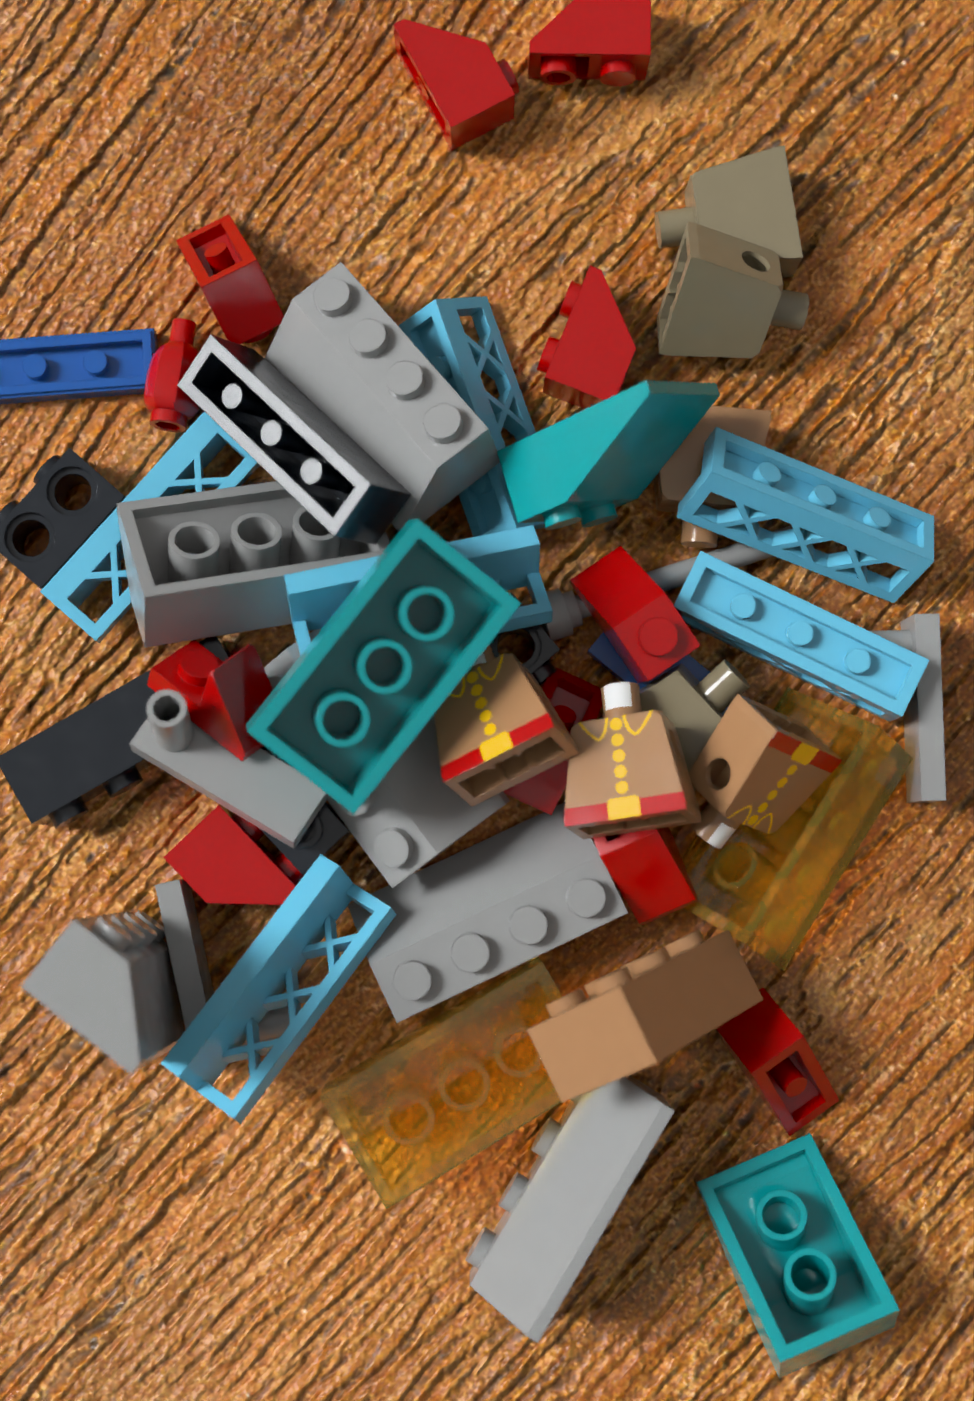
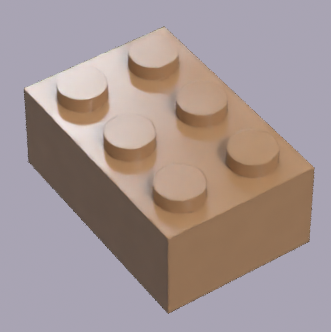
M700 929L666 945L664 948L655 952L652 951L621 966L620 970L617 969L584 985L589 996L588 998L585 997L580 988L545 1005L551 1017L527 1029L562 1103L660 1062L763 1000L729 930L707 940L704 939Z

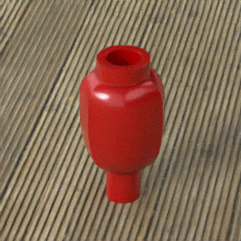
M173 319L169 342L163 344L155 351L147 371L144 405L151 413L149 424L163 431L184 432L187 420L193 418L200 408L177 386L199 353L193 346L197 324L189 319Z

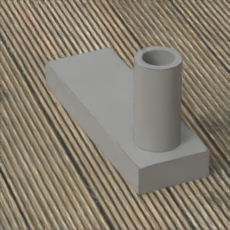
M940 613L913 614L900 622L901 630L868 631L929 659L927 667L904 712L907 803H932L946 801Z
M165 689L153 694L148 700L146 707L148 718L129 743L132 752L295 849L329 795L296 769L261 748L242 762L191 721L186 701L180 693Z
M178 879L157 884L155 889L185 1028L187 1029L212 997L214 991L192 889L184 879ZM288 1007L271 1010L266 1013L259 1023L260 1042L281 1037L289 1026Z

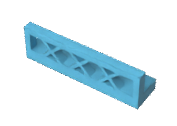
M487 296L434 299L399 325V328L489 428L497 451L506 447L501 435L502 427L515 436L516 442L536 433ZM459 316H472L479 336L478 344L465 334ZM482 371L495 381L499 392L498 400L485 390L480 376ZM500 463L459 494L473 537L534 525L535 530L545 528L544 522H517Z
M203 412L122 502L179 495L185 489H195L196 492L204 491V488L218 487L217 489L242 486L260 464L207 413ZM227 443L244 457L242 462L228 477L204 478L203 469ZM117 508L40 591L98 643L103 640L132 607L129 586L122 593L121 580L127 579L126 570H121V560L124 558ZM112 580L113 604L95 623L78 607L102 581Z
M715 427L704 442L700 476L678 504L677 518L892 603H895L934 562L933 515L718 427ZM712 492L735 501L737 507L716 510L702 503ZM777 518L790 523L793 529L772 532L760 527L758 522ZM835 541L845 545L847 551L827 554L814 549L813 544ZM887 562L900 567V569L891 578H887L868 570L866 566Z
M534 525L447 542L504 590L527 586L533 604L518 607L498 633L552 622L553 610L539 573L540 542ZM379 556L284 575L289 613L300 656L311 643L308 631L324 627Z
M702 551L699 552L674 603L675 608L687 625L888 722L903 716L929 662L927 658Z
M320 854L160 1064L241 1124L397 914L390 906L355 885L338 864ZM351 901L372 913L358 933L337 938L336 920ZM344 951L343 954H342V955L340 956V958H339V952ZM327 955L329 972L322 982L317 986L299 989L297 972L306 960ZM288 1007L289 1026L281 1037L260 1042L259 1023L266 1013L271 1010ZM266 1055V1057L261 1062V1056ZM248 1059L250 1078L233 1101L212 1086L229 1063Z

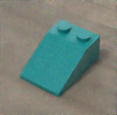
M646 380L498 450L497 454L517 522H544L546 530H553L581 521L582 527H592L617 518L618 515L615 508L639 498L718 399L720 393L717 384Z
M807 1134L697 1182L698 1190L749 1314L779 1378L895 1326L900 1309L811 1134Z

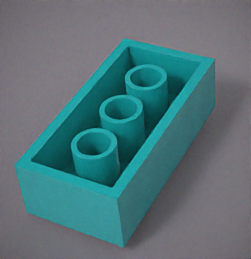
M417 518L410 519L246 724L247 732L347 810L355 814L521 603Z

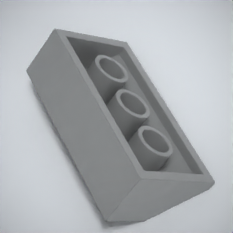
M342 262L292 299L264 359L411 494L391 523L398 532L410 519L417 518L423 523L500 463L489 428Z
M277 481L117 503V516L130 598L145 648L292 624L284 575L380 556L390 544L386 532H384L376 545L333 536Z
M315 629L309 633L311 642L321 629ZM297 642L286 648L264 667L273 690L300 657ZM434 714L355 814L351 813L331 796L327 799L392 888L421 869L510 801L505 793L501 792L472 807L444 783L441 775Z
M565 802L556 806L552 815L543 812L412 874L394 888L388 885L371 894L390 906L397 914L366 955L397 1023L628 913L606 866L599 856L591 838L582 839L564 826ZM353 902L348 905L357 932H359L372 913Z
M138 910L135 915L126 911L73 919L20 986L130 1074L170 1051L184 1033L182 1009L168 944L163 940L166 936L164 927L141 910Z
M631 1075L570 1099V1103L558 1122L551 1117L547 1119L531 1147V1151L538 1154L526 1177L519 1172L515 1173L498 1203V1206L506 1211L496 1228L492 1232L484 1227L466 1256L465 1261L473 1265L470 1270L469 1285L523 1334L537 1343L540 1341L674 1113V1109L660 1093Z

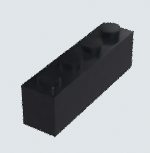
M210 334L177 385L335 537L376 545L411 496L400 483L255 349Z
M219 636L207 637L199 642L223 662L232 656L225 642ZM151 670L0 755V768L31 824L47 825L52 822L55 829H59L89 812L85 804L87 801L107 791L110 798L118 796L143 781L139 772L152 765V763L132 752L129 743L148 718L146 711L147 703L150 697L156 693L147 686Z

